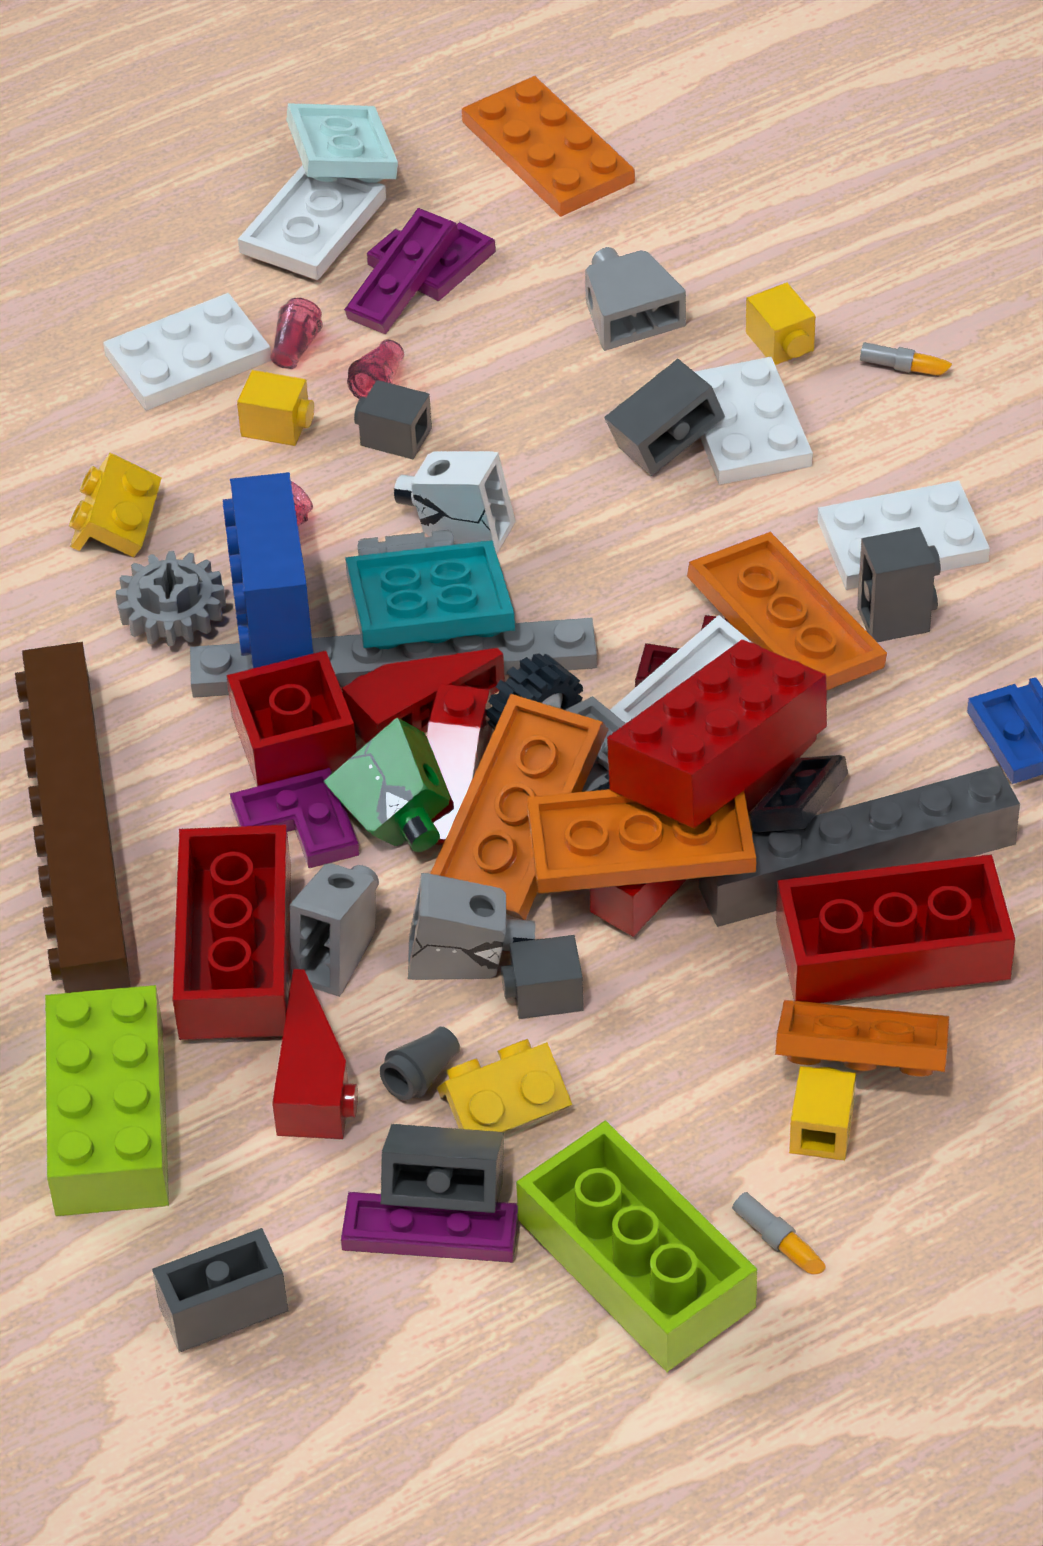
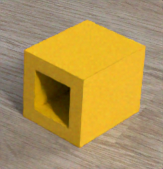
M788 282L746 297V334L765 357H772L775 365L814 351L816 315Z
M252 370L237 400L241 437L296 446L303 428L311 426L314 416V401L308 399L307 380L302 378Z
M800 1066L791 1115L789 1153L845 1161L854 1108L856 1073L839 1071L832 1067L814 1068Z

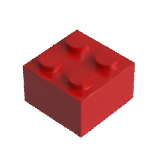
M326 650L226 675L232 718L256 786L327 768L335 771L357 752L354 722Z

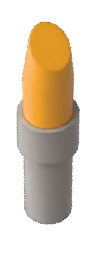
M866 342L863 343L860 354V361L894 367V370L907 373L914 371L940 376L952 366V363L947 360L916 353L913 349L903 347L896 349Z
M748 1192L742 1193L736 1199L732 1209L762 1234V1239L777 1252L781 1251L807 1273L820 1274L825 1270V1263L805 1241L795 1234L796 1230L785 1220L774 1216Z

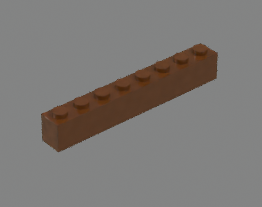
M83 641L22 650L24 671L15 672L19 703L28 701L29 708L19 710L23 739H33V747L24 748L28 779L37 777L38 781L37 786H30L28 790L33 818L42 816L43 825L33 826L37 857L47 856L48 864L38 866V875L42 898L52 897L53 905L43 907V917L47 939L56 938L58 947L47 949L52 981L63 980L65 993L131 987Z

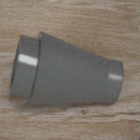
M440 1026L425 1036L389 1051L385 1056V1062L380 1066V1077L384 1086L393 1096L400 1100L406 1101L412 1097H422L448 1062L459 1053L460 1045L458 1039L449 1029Z

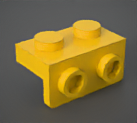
M113 453L108 454L99 469L91 466L80 487V492L86 495L85 499L79 502L69 523V527L75 529L70 547L80 551L89 537H92L134 558L143 545L162 477Z
M528 1039L498 1050L500 1060L481 1067L476 1058L446 1070L450 1080L443 1082L437 1087L440 1098L447 1097L459 1129L506 1132L572 1105L548 1042L532 1048Z

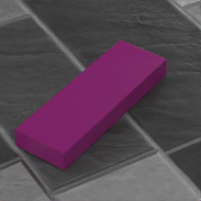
M417 208L345 307L347 319L386 335L458 235L459 231L456 222Z
M348 1192L341 1235L342 1251L513 1263L518 1227L517 1203L498 1202L495 1213L384 1205L381 1204V1194Z

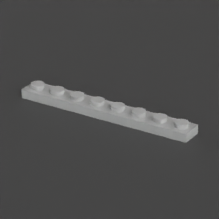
M592 618L515 623V631L501 632L493 637L473 635L450 638L442 643L413 642L400 644L392 649L363 648L360 634L312 638L313 653L326 650L340 687L346 686L356 677L365 675L384 664L498 648L504 655V675H508L507 671L511 667H515L518 670L520 668V660L526 657L532 660L533 654L540 653L542 656L544 654L550 655L567 670L597 668ZM240 643L190 647L193 698L229 695L226 675L253 669L251 655L241 656Z

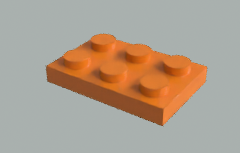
M784 1000L777 1030L775 1055L787 1056L790 1062L800 1065H815L820 1063L822 1059L841 1061L845 1067L859 1071L874 1070L877 1068V1065L900 1067L899 1070L902 1073L911 1076H929L933 1074V1071L945 1072L949 1016Z

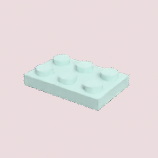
M288 103L286 120L307 177H313L324 182H332L338 178H357L367 183H377L382 181V179H396L398 161L375 106Z

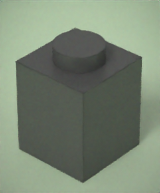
M376 380L367 397L363 396L359 399L354 413V422L359 425L360 445L414 459L432 429L430 394Z
M575 935L510 943L511 965L501 966V976L505 999L515 998L519 1019L584 1011L583 977Z

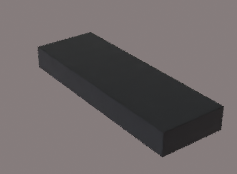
M831 755L797 758L750 814L753 832L805 829L847 776L848 769L845 756Z

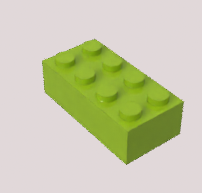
M156 985L45 995L47 1180L55 1216L169 1206L163 1023Z
M606 1120L516 1181L518 1221L666 1372L670 1371L756 1308L757 1268Z

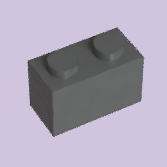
M676 359L604 418L618 447L652 476L725 418V415L712 386L681 360Z
M920 527L861 538L857 609L867 632L876 642L930 632L931 611L938 608L934 576L940 575L941 564L936 547L934 545L928 546Z
M391 1124L382 1149L381 1204L495 1213L503 1184L504 1132Z
M263 1228L152 1269L159 1308L179 1353L288 1312L283 1271Z

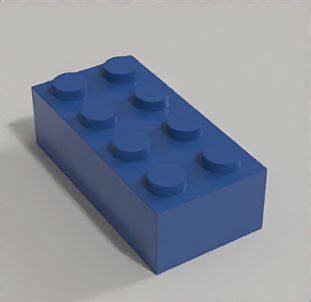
M290 472L230 479L232 498L222 499L241 656L251 655L253 668L313 654L307 584Z

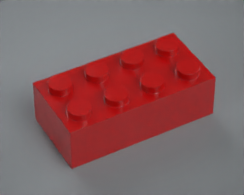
M743 639L607 737L610 790L692 828L697 827L827 727L826 674L805 666L799 661L791 660L762 648L758 644Z
M286 825L179 829L172 997L179 1040L283 1036L290 987L291 859Z
M992 854L777 880L776 924L794 1001L825 1003L1011 980L1016 939Z

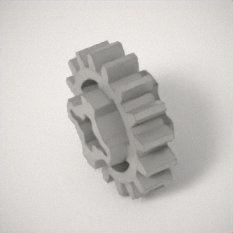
M168 551L166 560L161 561L151 554L148 556L149 565L144 567L133 563L131 565L133 576L121 575V589L116 590L122 625H130L131 635L134 637L146 632L149 644L155 643L159 637H166L168 646H173L176 637L183 636L189 643L193 642L194 631L199 630L208 634L211 632L210 620L221 621L222 619L221 607L226 606V598L221 573L219 571L212 572L209 560L195 564L194 553L189 552L183 560L176 559L174 551Z

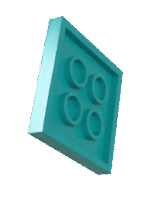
M492 540L345 557L346 573L363 648L392 649L405 643L422 641L442 643L456 637L473 635L493 637L501 632L515 631L514 610Z

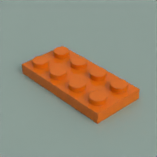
M536 76L462 108V122L560 217L635 183V169Z
M771 531L689 562L687 577L734 628L752 643L758 644L762 648L791 660L799 661L805 666L825 673L827 690L885 667L887 652Z
M510 694L430 874L501 888L506 893V914L525 920L538 892L527 812V797L582 792L609 729L606 725L596 719Z
M610 789L527 797V812L538 894L756 872V854L744 791L695 828L619 795Z

